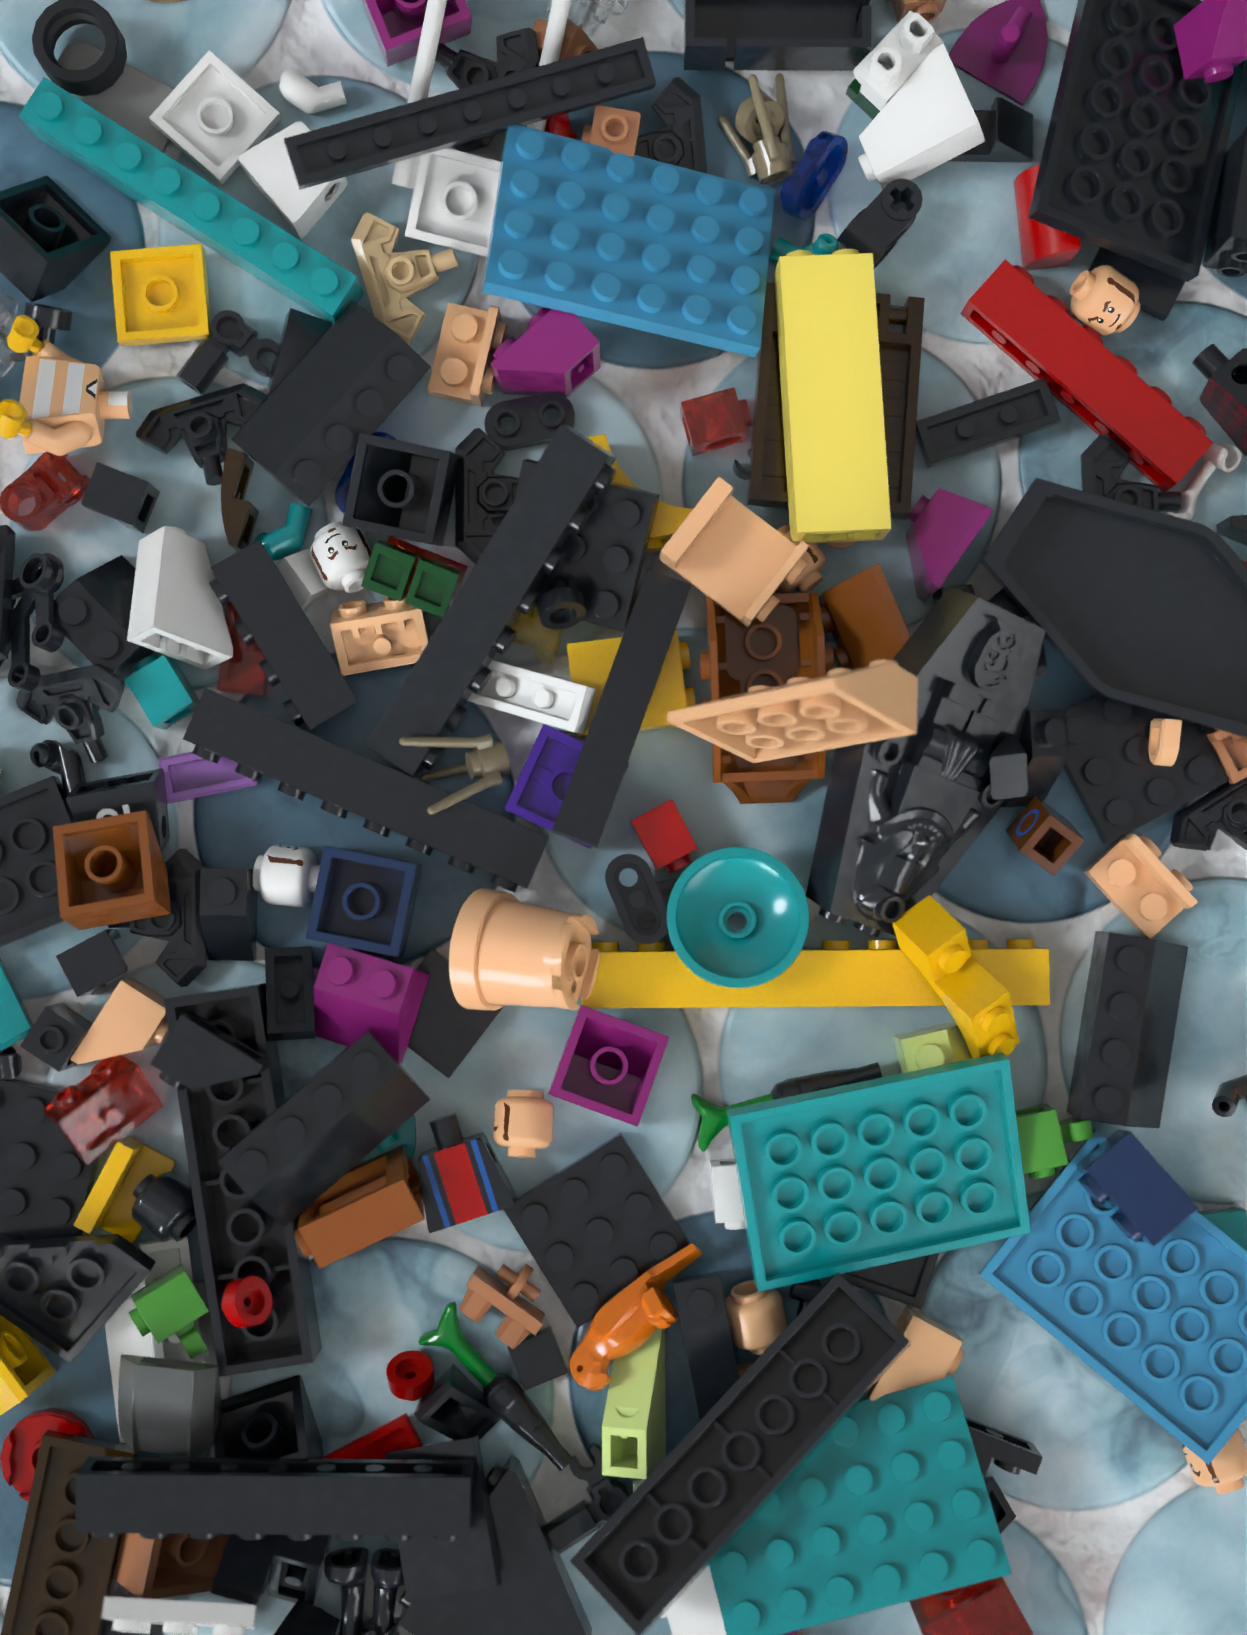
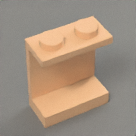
M718 476L660 551L659 560L711 598L745 626L749 627L755 618L761 622L766 620L780 601L773 594L784 580L792 586L809 564L802 558L809 545L801 540L797 546L731 496L734 487Z

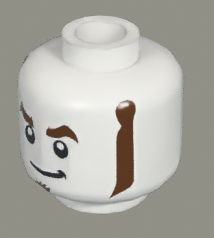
M340 521L333 522L324 526L316 533L314 542L310 547V558L323 584L329 589L345 590L347 593L360 591L364 588L361 584L373 548L363 530L342 526L343 522Z
M273 845L267 849L264 855H259L255 861L253 870L254 890L259 891L262 899L269 904L304 907L310 903L315 893L320 865H317L316 856L309 848Z

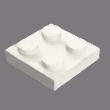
M209 50L151 114L149 120L155 128L222 186L240 166L237 157L259 144L281 120L279 111Z

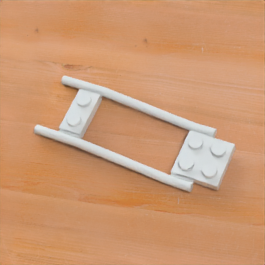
M447 0L427 1L407 104L428 98ZM552 0L539 66L559 61L571 0ZM547 119L528 124L527 127L545 131ZM444 148L396 162L391 184L414 189L404 236L487 257L501 162L450 148Z

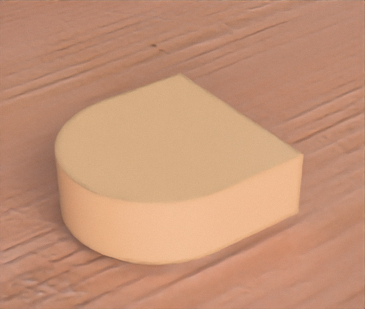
M1153 719L1151 721L1148 753L1153 765L1169 767L1174 765L1179 751L1182 720Z

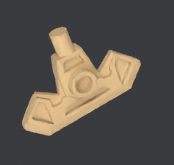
M367 212L363 214L351 238V242L375 318L398 334L410 346L426 314L411 303L408 298L440 279L439 272L459 266L458 259L453 248L433 255L429 249L393 253L400 229Z

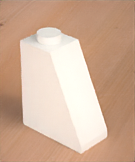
M944 43L932 50L859 136L865 151L864 154L858 157L860 165L868 182L877 179L882 190L893 180H912L985 142L979 121Z
M163 526L139 540L127 641L207 670L232 658L233 646L222 605L209 585V582L214 580L204 542L187 535L180 528Z

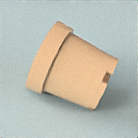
M480 888L474 891L464 902L458 914L450 943L449 976L456 1000L462 1007L472 1010H498L504 1005L552 1007L569 1010L579 1009L580 1006L576 1002L578 999L587 1000L589 998L598 973L600 949L591 948L590 935H598L595 921L589 915L569 913L520 902L513 894L488 888Z

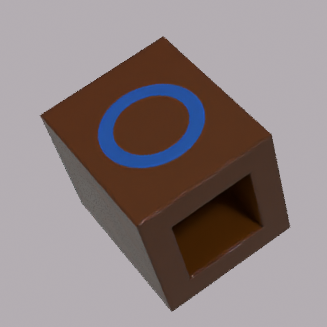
M1037 796L1030 801L1006 829L1007 834L1019 851L1053 876L1056 875L1085 841L1069 820Z

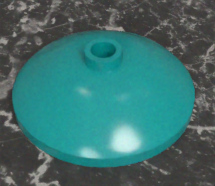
M747 847L718 849L695 860L676 881L667 906L668 933L671 944L680 960L691 972L701 979L725 988L744 989L756 987L780 976L800 954L809 927L807 899L800 882L793 872L774 856ZM741 915L746 920V926L741 930H733L728 924L730 917Z

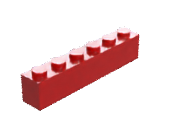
M1005 259L973 294L960 313L1035 380L1046 378L1050 392L1056 399L1098 436L1106 434L1130 455L1132 459L1129 463L1155 486H1158V489L1162 492H1166L1175 486L1214 443L1206 436L1207 432L1201 423L1192 417H1184L1172 406V400L1163 390L1156 386L1150 387L1137 376L1136 367L1128 359L1122 356H1115L1104 347L1101 336L1094 329L1086 325L1081 326L1068 315V308L1060 299L1052 295L1047 296L1034 285L1033 277L1023 267L1019 265L1012 266Z

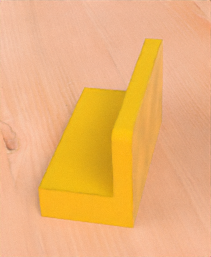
M131 1136L117 1141L73 1226L88 1234H91L98 1228H102L112 1234H119L130 1243H133L137 1240L143 1228L132 1217V1207L136 1200L133 1196L134 1189L150 1174L158 1177L163 1173L173 1171L176 1160Z

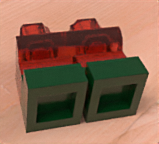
M390 536L387 542L382 540L375 542L361 586L398 601L406 598L405 604L444 618L461 589L468 566Z

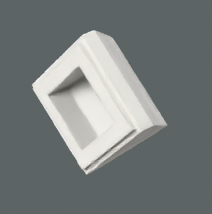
M309 549L284 557L277 567L302 610L331 590L323 584L310 558Z

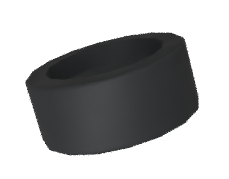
M59 0L46 7L36 20L32 34L33 52L40 66L54 84L70 94L89 96L100 94L112 87L122 75L127 60L125 39L109 12L95 1ZM74 25H95L102 31L106 39L105 50L99 60L86 69L76 71L67 70L59 65L54 56V49L62 33Z

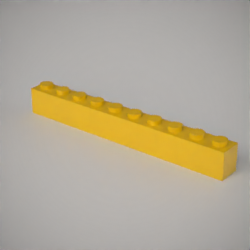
M968 939L972 957L1009 991L1011 1005H1050L1049 949L1035 947V939H1007V947L989 948V939ZM822 940V949H804L803 945L796 960L780 976L765 984L744 989L720 987L701 979L684 965L675 950H665V941H658L652 944L637 942V950H619V942H591V948L600 949L599 967L589 998L587 1000L582 999V1005L588 1008L945 1006L920 970L900 948H896V940H868V948L850 949V940Z

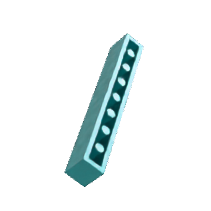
M43 77L20 112L19 117L36 138L320 319L333 323L352 301L358 304L364 292L356 275L47 78Z

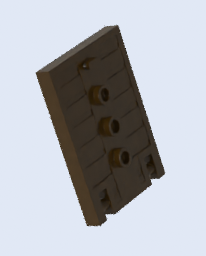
M766 282L761 347L758 351L747 505L788 509L774 283ZM875 293L891 519L906 520L910 515L925 298L909 296L904 306L890 305L891 294ZM889 324L903 325V332H888Z

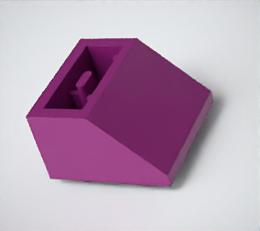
M543 307L531 318L528 323L530 328L517 340L515 337H510L496 349L493 354L495 359L491 362L497 388L503 394L534 396L544 393H559L568 397L601 368L600 342L575 314Z

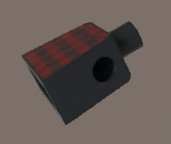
M1211 344L1192 363L1208 380L1199 399L1204 408L1246 456L1247 348L1242 349L1229 360L1215 344Z

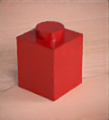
M672 799L631 820V824L655 870L665 866L668 874L693 862L689 853L698 848Z

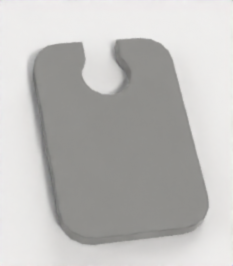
M77 41L66 46L57 62L67 70H83L95 64L104 52L88 43ZM126 63L122 75L112 87L100 94L83 96L80 99L163 153H165L171 142L151 124L149 117L174 89Z

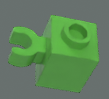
M1048 1104L1016 1110L1023 1174L1028 1173L1030 1179L1052 1176L1057 1173L1056 1167L1069 1164L1064 1143L1094 1138L1090 1120L1072 1117L1059 1122L1056 1109Z
M181 1264L131 1295L136 1308L128 1313L142 1337L151 1332L159 1344L176 1333L190 1359L195 1358L208 1349L193 1321L209 1312Z

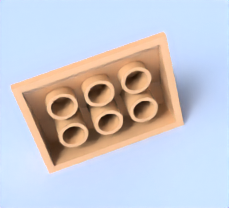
M875 660L869 663V667L855 670L844 668L832 669L828 671L827 676L812 679L794 677L788 679L787 684L774 687L764 685L752 686L745 693L668 712L667 721L752 763L917 734L918 677L901 668L895 661Z

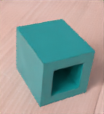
M157 654L144 658L134 665L133 670L135 673L124 679L153 727L166 730L195 712L200 701L176 661L166 655L158 657Z

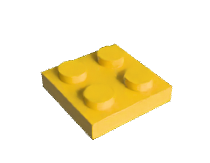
M201 243L110 252L117 342L122 347L210 339L212 332L206 254Z

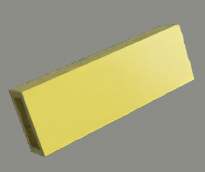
M840 249L831 255H813L811 251L807 250L792 251L786 254V256L779 257L774 272L790 540L793 543H800L801 540L805 543L883 540L891 530L873 253L859 254V251L856 249Z

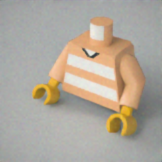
M18 315L7 336L8 346L17 353H25L30 350L33 352V356H26L20 401L4 399L0 403L1 436L11 439L20 433L26 454L50 452L56 456H63L79 448L101 444L104 437L105 419H131L132 402L129 391H106L102 370L99 366L84 363L67 355L46 339L41 342L36 338L39 334L38 324L28 316Z

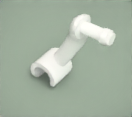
M1212 444L1203 454L1204 465L1182 493L1181 508L1177 513L1167 512L1166 514L1192 521L1198 495L1205 483L1216 469L1227 473L1235 470L1242 458L1241 451L1230 444L1223 446Z

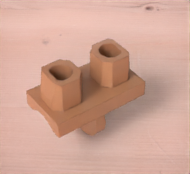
M503 1264L496 1273V1276L509 1284L508 1287L483 1268L477 1266L466 1285L468 1289L460 1305V1312L473 1321L480 1323L492 1305L506 1316L494 1334L503 1343L515 1349L529 1333L536 1335L544 1323L542 1320L545 1313L518 1294L520 1292L532 1302L540 1294L541 1290L527 1281L534 1269L525 1264L516 1273Z

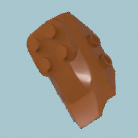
M818 592L773 594L780 599L779 603L764 622L755 618L749 627L745 626L711 598L706 597L708 652H700L699 660L700 679L709 680L710 699H701V703L745 693L752 686L764 685L774 687L787 684V680L794 677L812 679L826 676L828 671L834 669L833 648L825 647ZM712 743L713 783L725 784L735 794L740 804L794 802L799 792L811 780L824 779L826 750L752 763Z

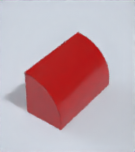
M1040 164L1026 169L1013 182L1022 267L1025 270L1066 267L1081 249L1080 238L1028 218Z

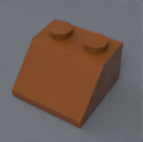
M876 564L822 592L819 596L823 631L825 634L831 631L838 647L833 650V656L838 668L855 670L869 667V663L875 660H893L911 637L880 564Z
M146 810L53 826L61 919L77 929L83 930L171 914L167 868L149 813Z

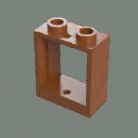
M404 1144L352 1168L298 1215L299 1225L298 1229L295 1230L297 1243L306 1257L309 1255L313 1256L319 1269L424 1220V1200L420 1175Z

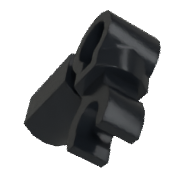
M224 310L213 317L211 322V332L213 335L208 341L206 339L201 341L176 375L199 395H203L229 360L226 354L232 351L238 357L247 356L254 371L260 376L268 377L270 372L265 365L259 362V357L266 351L272 352L277 356L279 344L267 338L258 339V332L247 325L238 313Z
M595 1442L589 1448L596 1460L593 1466L589 1468L583 1467L575 1455L572 1456L573 1460L569 1463L574 1476L587 1481L589 1484L586 1490L592 1501L588 1503L584 1499L545 1524L546 1534L559 1554L601 1528L599 1522L602 1520L607 1521L629 1498L626 1486L619 1482L615 1476L602 1475V1448Z

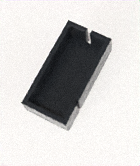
M684 0V70H724L725 61H733V70L853 71L871 50L870 0Z

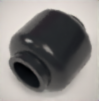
M172 1171L166 1172L158 1177L150 1174L134 1189L133 1196L136 1200L132 1207V1217L156 1240L167 1242L174 1239L179 1242L187 1237L197 1226L191 1185L177 1173Z

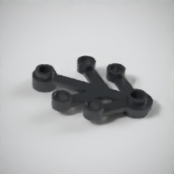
M50 553L30 555L24 561L19 577L13 580L9 636L11 669L8 673V682L10 686L27 693L37 687L41 678L40 669L30 664V617L33 611L36 609V627L32 633V642L36 647L48 652H55L61 647L65 637L63 628L54 624V593L59 590L63 583L64 567L61 559ZM19 597H21V599L19 600L18 604H17L16 607L14 608L15 603H16V599L19 598ZM5 659L0 660V667Z

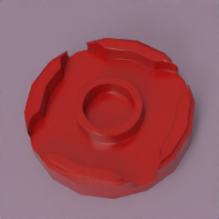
M57 1408L34 1411L20 1420L4 1440L0 1457L3 1477L9 1486L13 1485L15 1490L20 1492L18 1496L29 1502L42 1436L47 1430L95 1439L85 1421L70 1411Z

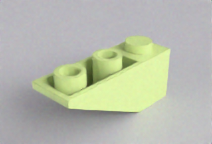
M656 1328L651 1337L640 1348L626 1356L613 1360L612 1378L609 1382L602 1423V1475L646 1479L666 1458L665 1329Z

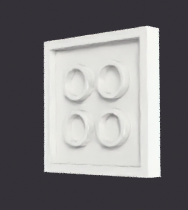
M105 1596L101 1618L112 1621V1630L122 1633L150 1634L151 1624L164 1625L163 1633L169 1635H198L199 1627L214 1628L213 1635H246V1630H257L259 1609L256 1605Z

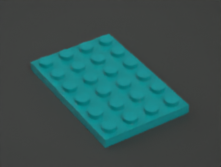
M1004 1053L726 1110L754 1282L758 1292L834 1276L837 1273L853 1272L1031 1233L1009 1058Z
M953 1377L886 1394L874 1401L868 1399L858 1402L709 1564L726 1635H781L1012 1574Z

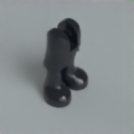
M350 1547L331 1552L325 1557V1576L329 1582L340 1585L341 1620L340 1630L337 1635L400 1634L398 1631L399 1617L394 1618L398 1587L404 1585L400 1551L382 1548L376 1550L373 1554L371 1561V1575L374 1582L372 1618L364 1624V1597L369 1550L364 1547Z

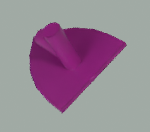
M1007 0L986 10L969 24L948 54L953 66L1023 106L1037 82L1045 61L1047 28L1046 17L1040 0Z

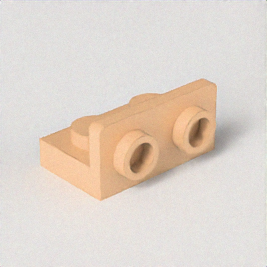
M447 303L427 389L429 395L482 407L485 394L492 395L496 381L491 362L493 361L495 349L506 340L508 323L502 322L500 307L490 305L489 311Z
M387 596L384 598V601L366 604L364 600H352L340 604L338 609L332 611L330 628L341 674L345 676L415 664L429 642L423 610L405 604L406 598L398 601Z
M1126 834L1112 844L1083 872L1145 939H1151L1183 909H1191L1198 901L1190 893L1193 890V886L1188 879L1176 869L1169 871L1158 859L1162 853L1149 838L1144 835L1138 837L1136 834Z

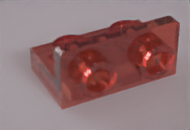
M122 1055L101 1060L92 1068L91 1074L77 1085H71L59 1091L52 1099V1103L43 1112L49 1120L58 1126L80 1160L88 1165L160 1110L163 1104L137 1064Z

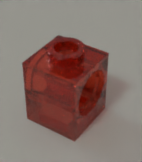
M734 387L682 401L680 405V417L692 456L742 443L746 437V427L752 426L748 404L745 399L738 400Z

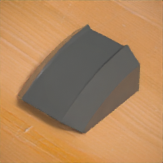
M127 1354L121 1355L118 1385L120 1436L133 1454L139 1451L196 1458L214 1446L222 1413L218 1365Z

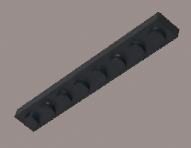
M641 37L284 138V145L298 188L301 190L507 131L509 126L517 124L525 126L653 89L657 83L644 39Z

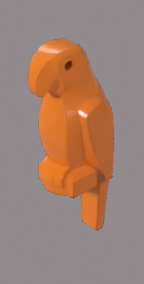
M694 1244L686 1246L646 1271L599 1309L568 1363L571 1374L578 1384L591 1391L603 1389L612 1378L608 1375L611 1360L634 1352L651 1337L656 1328H669L672 1323L679 1319L671 1300L665 1295L663 1290L669 1280L702 1255L700 1248Z

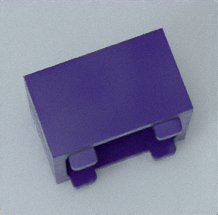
M543 724L505 806V810L552 831L584 742ZM627 763V766H626L624 775H623V777H622V780H623V778H624V776H625V774H626V771H627V769H628V767H629V763ZM569 839L589 849L592 848V846Z

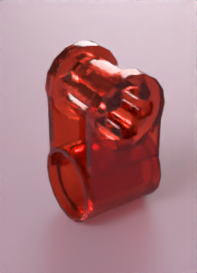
M45 452L28 470L5 487L0 496V508L7 518L23 530L29 532L40 531L46 528L49 523L68 507L76 504L83 498L91 478L87 475L82 476L67 459L68 453L63 456H56L50 452ZM59 472L66 478V482H63L58 476ZM27 498H35L36 504L33 511L26 516H19L18 508L21 502Z

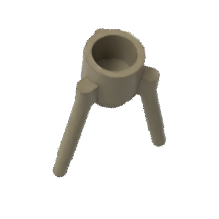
M781 73L775 76L777 103L782 107L784 113V121L780 130V143L779 137L773 135L756 75L751 74L748 77V82L764 138L753 145L755 153L751 156L725 115H720L718 122L744 162L748 177L758 176L760 184H771L790 176L794 172L792 164L796 162L791 145L784 76Z
M491 734L475 738L417 736L401 737L399 739V743L402 746L473 748L472 751L465 753V763L420 774L419 780L422 782L467 772L471 779H480L429 806L427 812L430 815L447 809L486 788L503 784L502 777L510 775V761L505 744L502 740L493 741Z

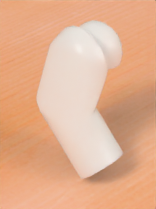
M287 69L281 74L280 92L285 100L306 114H314L347 104L341 81L318 87L305 78L298 69Z

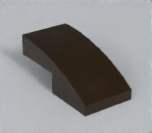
M228 448L221 480V512L228 544L238 552L250 545L259 510L251 502L244 501L254 462L246 453Z

